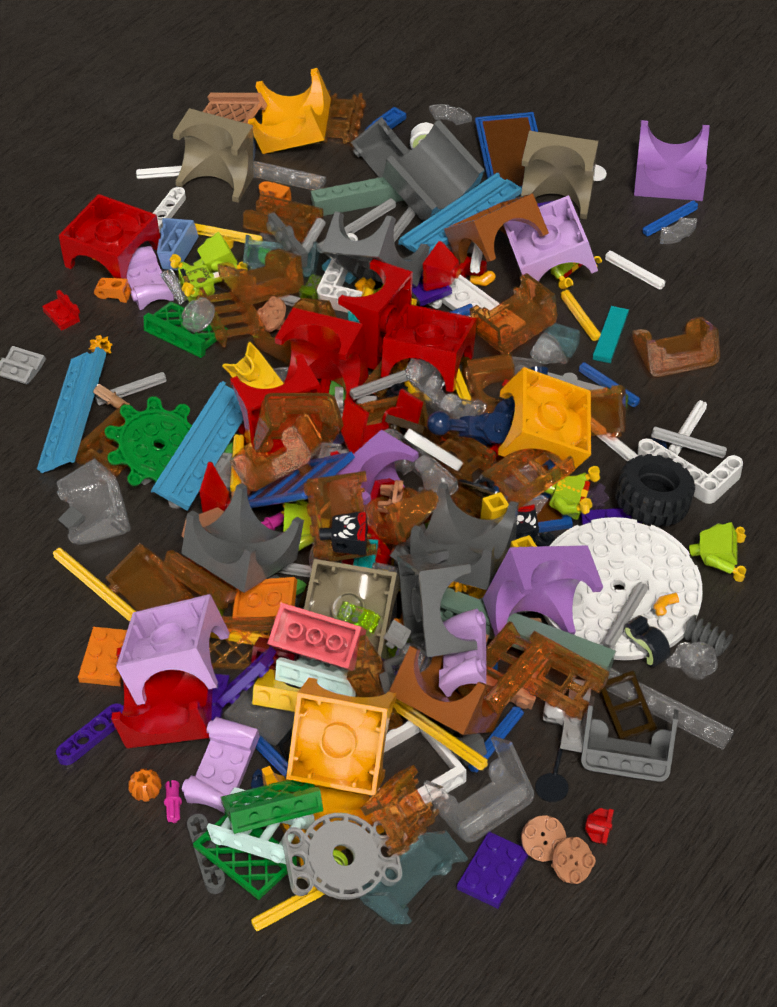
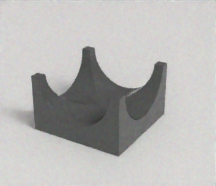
M334 212L321 252L359 280L365 277L366 279L372 278L376 283H383L381 277L374 270L370 269V262L376 259L412 271V286H418L423 271V262L426 260L430 250L427 244H420L415 253L401 258L394 244V225L396 221L394 217L386 216L380 228L370 237L353 241L350 240L344 229V214Z
M240 483L236 486L229 506L214 523L202 527L198 513L193 510L187 513L182 554L245 593L297 560L304 520L296 517L292 520L290 527L284 532H277L267 528L257 519L250 507L247 486Z
M440 483L434 511L425 533L423 534L422 527L416 525L411 530L410 554L447 549L449 551V559L443 560L438 564L469 563L471 565V573L462 575L454 581L487 590L510 548L511 541L516 539L519 503L510 501L506 513L499 518L492 520L477 519L460 510L450 496L448 485Z
M447 549L397 556L403 626L411 630L407 641L418 648L426 657L478 650L475 639H462L451 634L444 626L440 614L441 599L445 590L458 577L471 573V565L469 563L438 564L443 560L449 559V551Z

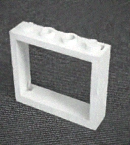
M409 720L399 728L392 729L387 733L384 752L421 732L451 770L392 804L381 788H379L376 796L369 795L372 799L380 798L383 804V814L392 825L466 782V769L450 749Z

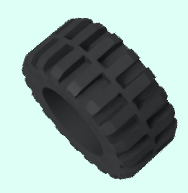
M652 454L639 455L635 459L632 458L627 461L622 467L615 490V497L619 507L623 509L627 516H632V519L641 521L645 525L651 524L656 527L663 525V527L670 526L671 523L674 525L686 517L695 493V484L687 468L684 469L681 463L674 462L672 458H664L663 455L658 454L657 456H652Z

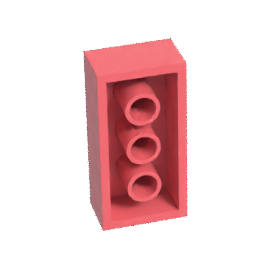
M281 603L267 644L277 649L354 672L367 631L351 623Z

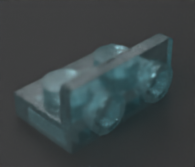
M546 321L544 332L537 341V348L571 358L579 345L580 331Z

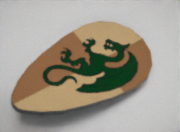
M483 474L475 482L458 479L457 481L463 488L483 498L499 493L494 490L495 482ZM486 482L487 487L480 485L479 483Z

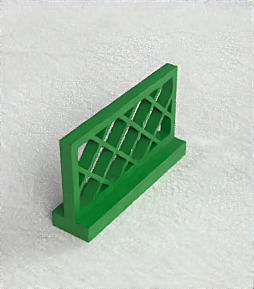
M169 302L153 315L150 313L144 315V331L200 358L206 355L208 347L228 333V328L173 302ZM171 309H173V310H175V311H177V312H168V311L171 310ZM179 317V319L169 320V318ZM181 317H190V319H182ZM199 323L205 324V325H201V326H196V324H199ZM183 324H193V326L183 327ZM210 330H218L219 332L210 333ZM197 331H207V333H197Z
M285 780L220 797L234 834L323 811L319 787H315L314 784L294 780Z
M226 812L225 815L214 825L221 827L223 822L228 817ZM256 828L249 835L260 838L264 830ZM208 830L193 843V847L258 900L288 874L286 864L275 863L272 860H267V858L265 860H251V853H248L249 861H235V853H247L231 847L219 848L217 844L216 848L206 849L202 844L206 841H211ZM271 836L269 842L279 844V842ZM232 853V861L222 862L219 859V854ZM297 856L292 857V862L295 866H297ZM269 865H278L281 868L278 873L268 874ZM249 866V875H238L235 872V867ZM251 866H265V874H251ZM251 880H265V885L258 891L252 886Z

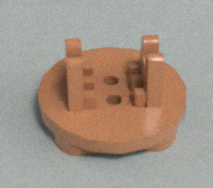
M272 296L262 308L258 309L256 317L258 318V325L261 330L265 332H272L275 329L280 330L281 325L285 322L284 317L286 313V305L283 300Z
M395 480L394 485L380 486V494L390 497L388 501H378L377 511L391 514L390 519L399 520L403 481Z
M547 815L536 816L529 820L523 827L521 834L522 846L525 852L532 859L542 862L553 860L556 846L566 838V832L562 824L556 818Z
M579 837L564 838L556 846L551 867L554 868L557 876L564 882L579 884L588 877L596 860L587 843Z

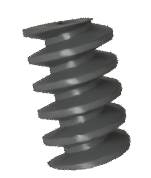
M694 614L686 626L685 639L688 641L692 639V643H699L701 648L707 647L708 652L714 651V655L720 656L730 645L733 634H730L727 638L725 637V630L718 634V626L711 630L710 622L703 626L704 619L701 618L696 622L697 615Z

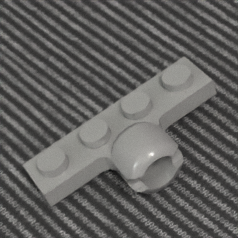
M571 678L567 699L551 696L546 699L543 720L548 723L562 725L561 749L582 753L592 682Z

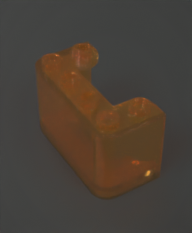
M528 273L520 277L522 282L519 288H513L514 295L489 311L486 307L481 308L478 305L470 308V316L477 318L476 334L502 355L512 352V350L526 343V341L538 335L549 326H552L557 320L555 294Z
M306 412L296 418L297 421L282 433L281 439L285 445L284 447L268 455L264 447L255 449L249 443L242 447L229 461L248 490L257 491L307 464L322 447V437Z
M366 471L309 478L307 483L304 484V492L308 496L309 502L307 504V513L309 517L311 516L312 523L310 525V534L314 537L315 544L313 546V555L318 560L334 562L377 554L376 544H370L368 538H371V533H367V555L334 552L332 541H320L319 535L320 528H332L333 516L364 511L362 492H365V488H361L362 482L367 481Z

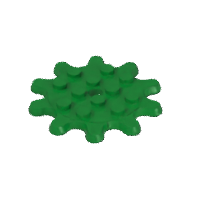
M153 396L148 398L147 409L144 411H137L131 405L121 406L120 414L125 419V424L120 427L110 425L105 428V436L119 444L117 450L108 454L107 460L113 466L124 464L131 469L127 477L131 486H138L145 479L157 482L192 427L187 421V416L190 413L189 406L179 404L173 411H167L162 407L161 400ZM159 442L164 447L161 450V448H156L154 443Z

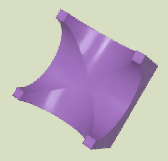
M641 120L634 196L703 201L710 125H703L698 136L689 142L668 144L660 141L651 133L648 121Z
M380 430L353 454L355 458L328 480L331 521L335 515L366 511L367 504L371 501V491L375 480L388 478L394 481L400 480L395 469V461L409 460L414 462L419 458L418 452L385 431ZM404 486L402 503L400 505L416 509L420 505L419 499L412 495Z
M588 545L509 548L483 597L496 640H504L506 638L507 619L512 614L520 611H534L544 614L555 621L562 631L573 635L576 633L572 608L577 585L582 581L591 588L592 592H601L603 589L602 581Z

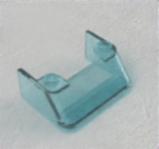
M246 235L243 264L249 267V271L260 272V269L286 272L293 259L280 243L253 240L250 235ZM313 242V246L308 253L307 266L299 268L297 272L302 273L303 277H311L312 274L317 272L321 250L317 242ZM263 250H268L274 253L266 262L264 259L268 257L270 254Z
M447 831L416 833L409 837L398 848L402 868V877L394 886H386L380 881L371 892L359 897V899L391 924H410L412 920L407 914L409 911L407 904L432 876L446 875L452 869L451 865L454 862H466L468 860V857ZM392 869L385 870V875L388 879H396V873ZM368 882L363 887V891L369 888L373 883Z

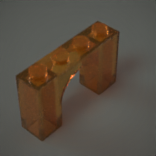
M511 353L467 360V368H464L465 379H469L467 386L469 393L473 394L471 403L472 407H476L477 410L475 411V416L486 412L493 413L497 404L503 400L489 397L483 392V389L491 383L504 381L505 379L511 380L514 377L515 367Z

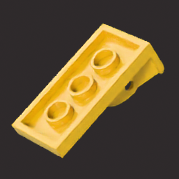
M251 342L247 345L246 356L238 363L222 365L232 377L238 376L243 383L254 388L268 389L284 384L262 353Z

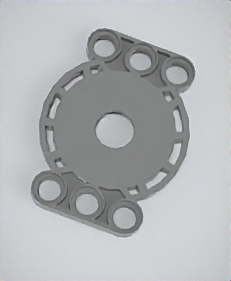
M332 813L317 819L305 833L298 827H291L282 837L290 887L293 893L298 896L307 895L315 886L319 891L330 897L351 900L371 892L380 881L386 886H394L402 877V868L393 827L386 819H377L371 826L358 816L348 813ZM342 818V821L337 820L330 822L329 819ZM348 820L355 821L362 826L360 827L359 825L349 822ZM323 822V826L317 831L313 829L317 824ZM376 826H384L387 834L384 836L379 835L376 831ZM296 834L299 837V843H290L288 835ZM336 846H345L352 852L354 860L350 865L342 866L334 860L333 850ZM381 847L389 848L391 850V857H384L381 854ZM292 857H301L304 865L301 867L295 866L292 862ZM392 869L396 873V879H388L385 875V870ZM299 878L306 880L308 888L305 890L300 889L296 884V880ZM368 882L373 883L369 888L363 891V887Z

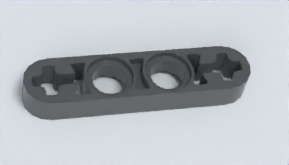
M194 814L187 821L192 845L208 830L207 819L202 814ZM199 822L201 826V833L197 832V828L195 826V823ZM212 840L209 841L210 843L206 847V849L216 848ZM194 848L207 891L212 894L222 892L226 886L223 871L215 864L211 867H205L203 862L207 858ZM215 873L216 880L218 881L217 885L213 884L211 874Z

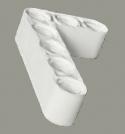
M347 234L350 240L358 241L355 234ZM332 259L317 288L318 302L322 307L348 313V309L338 305V298L341 295L361 297L362 291L342 287L348 271Z
M646 438L639 442L638 455H663L664 458L669 457L674 462L681 463L684 469L687 468L694 479V497L704 503L711 504L717 501L741 477L743 461L738 456L732 455L727 457L708 475L651 439Z

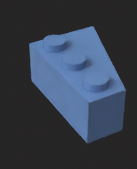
M163 218L157 254L162 269L178 270V267H171V256L177 254L181 257V262H184L199 236L194 220Z

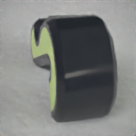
M638 615L624 625L626 635L648 652L646 655L648 666L654 668L670 657V645L665 634L660 629L650 626L646 617Z

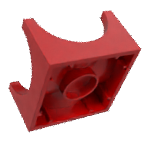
M100 194L58 235L66 268L72 269L75 265L76 256L84 255L99 261L110 271L114 278L127 279L128 267L137 248L145 241H148L152 249L157 250L160 239L156 214Z
M373 259L370 262V269L374 270L381 277L384 286L376 293L368 296L351 297L341 295L338 298V305L352 312L359 322L364 325L368 368L377 371L382 365L384 336L405 304L412 305L413 272Z
M405 304L383 338L381 377L389 376L392 367L397 362L407 358H417L427 361L436 367L443 376L446 391L454 392L463 353L464 357H468L470 360H472L474 355L477 318Z
M293 307L275 337L276 344L283 345L289 339L291 343L290 366L284 384L294 376L297 370L295 356L302 354L316 378L329 379L338 383L346 392L345 401L350 399L355 403L357 399H352L350 390L366 384L369 378L364 325Z
M302 354L295 356L297 370L294 376L288 382L278 387L268 389L254 388L243 383L238 376L230 378V383L238 399L244 419V424L240 425L237 433L244 436V445L253 462L321 439L320 436L324 428L320 383Z
M117 648L116 656L118 659L122 648ZM181 670L157 672L150 676L144 684L147 699L145 704L141 705L136 704L123 680V712H113L111 720L126 749L209 738L207 726L212 719L213 688L208 689L198 677Z

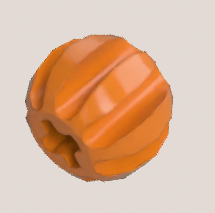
M143 768L131 775L128 788L133 798L138 801L148 802L150 801L149 799L156 798L159 795L162 785L161 779L155 771Z

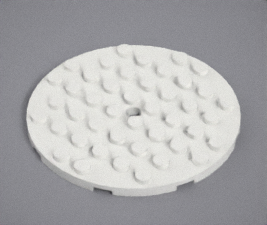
M600 518L591 520V523L581 526L576 525L570 528L551 543L550 546L588 545L603 584L601 592H592L591 588L582 581L577 585L572 608L573 622L576 630L574 635L603 645V640L639 582L647 584L648 588L630 620L638 615L646 617L650 626L660 629L665 634L670 648L683 639L686 626L694 614L698 617L703 594L698 567L690 558L688 550L664 530L654 525L647 526L637 523L635 519ZM620 584L624 587V590H614L613 586ZM677 593L679 603L667 605L665 607L667 613L657 616L655 609H653L656 600L661 596ZM543 614L550 626L562 630L555 621ZM625 630L613 650H616L614 660L647 658L648 652L626 635Z

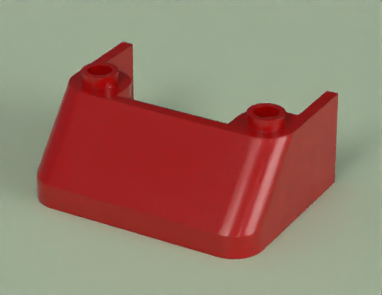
M400 389L396 407H391L384 412L381 423L367 425L369 412L350 399H346L340 431L348 451L354 454L380 430L385 431L412 448L413 443L388 428L389 425L385 422L387 414L418 424L423 402L404 389Z

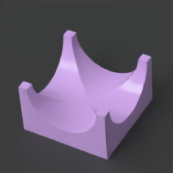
M569 195L539 207L549 232L545 236L540 237L533 227L523 222L507 221L503 224L531 297L538 295L537 285L544 273L559 264L576 262L585 265L591 273L598 271L589 242Z
M211 594L133 612L116 667L137 705L145 704L147 697L144 691L146 680L153 674L164 670L188 672L202 680L208 689L217 688L218 681L213 671L209 652L210 633H215L222 640L229 638V631Z

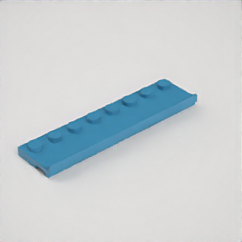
M496 173L400 237L399 245H403L415 253L420 244H427L430 247L429 255L438 241L443 242L445 245L449 243L444 228L500 202L516 198L522 193V188L508 179H502L500 174Z
M96 347L95 351L91 354L86 352L70 361L37 467L41 473L53 470L68 462H75L95 395L93 390L98 384L106 357V352L99 347Z
M224 381L219 383L151 490L152 493H157L187 511L200 491L208 462H212L216 466L244 420L234 390L226 386Z

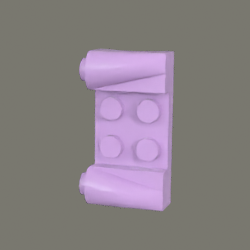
M152 247L137 248L131 258L127 271V279L133 301H136L140 310L144 309L150 302L158 299L173 301L172 288L157 263Z
M473 609L447 619L443 624L451 634L462 639H475L478 649L443 655V669L439 670V687L449 697L459 686L477 684V682L487 684L486 618L482 611L479 612L478 609Z
M215 717L207 726L210 742L196 776L191 775L189 779H185L182 792H184L187 803L204 804L225 814L220 797L229 795L234 787H240L260 735L256 728Z

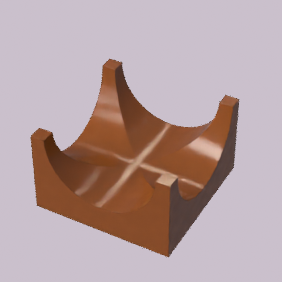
M533 193L500 202L444 228L452 251L459 260V266L465 261L469 245L472 241L480 248L487 262L496 259L494 252L495 236L498 230H501L507 236L503 225L507 221L526 223L533 227L540 237L549 234Z
M410 646L389 692L396 693V699L463 735L493 732L514 685L504 681L494 694L484 698L488 685L477 682L475 688L467 696L462 697L454 690L451 696L447 697L439 687V670L443 669V655L433 656L426 668L420 673L418 666L420 650Z

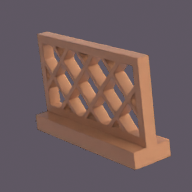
M210 93L207 97L210 102L203 112L216 114V116L239 122L245 119L243 123L248 124V120L252 119L258 110H265L267 104L261 93Z

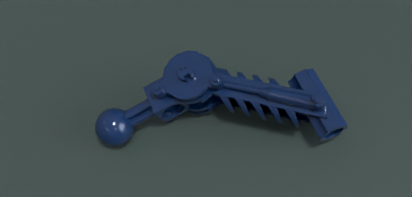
M531 367V370L548 375L547 367ZM511 396L500 401L493 413L486 412L476 416L460 417L459 420L451 419L443 411H435L428 417L427 426L430 432L437 436L445 435L449 430L459 431V437H468L477 445L488 444L490 446L494 443L498 445L505 441L510 431L515 412V400Z

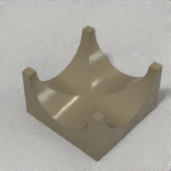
M189 108L173 133V139L180 140L183 137L185 138L184 159L176 179V186L183 187L188 181L202 176L221 178L228 182L234 190L232 201L239 203L253 179V125Z
M529 131L522 158V166H525L521 196L532 193L535 198L543 194L569 195L570 199L579 208L580 218L587 219L594 184L598 141Z
M314 559L304 610L364 628L367 632L359 655L384 662L389 659L388 646L385 645L387 640L383 637L390 625L393 606L400 590L399 575L396 572ZM349 605L352 613H355L356 607L358 610L362 609L363 612L360 616L351 613V615L344 617L342 609ZM353 617L358 618L357 623L352 621Z

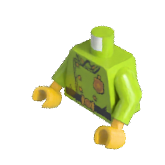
M173 254L170 258L171 267H178L179 281L182 286L181 290L184 291L189 304L192 301L205 300L210 295H213L215 293L214 284L222 282L220 271L210 274L206 265L191 266L183 261L181 262V257L177 254Z

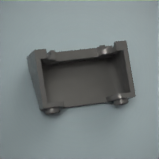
M382 117L351 142L354 146L353 152L358 158L362 156L377 174V178L383 177L387 158L392 155L397 159L411 151L396 136Z

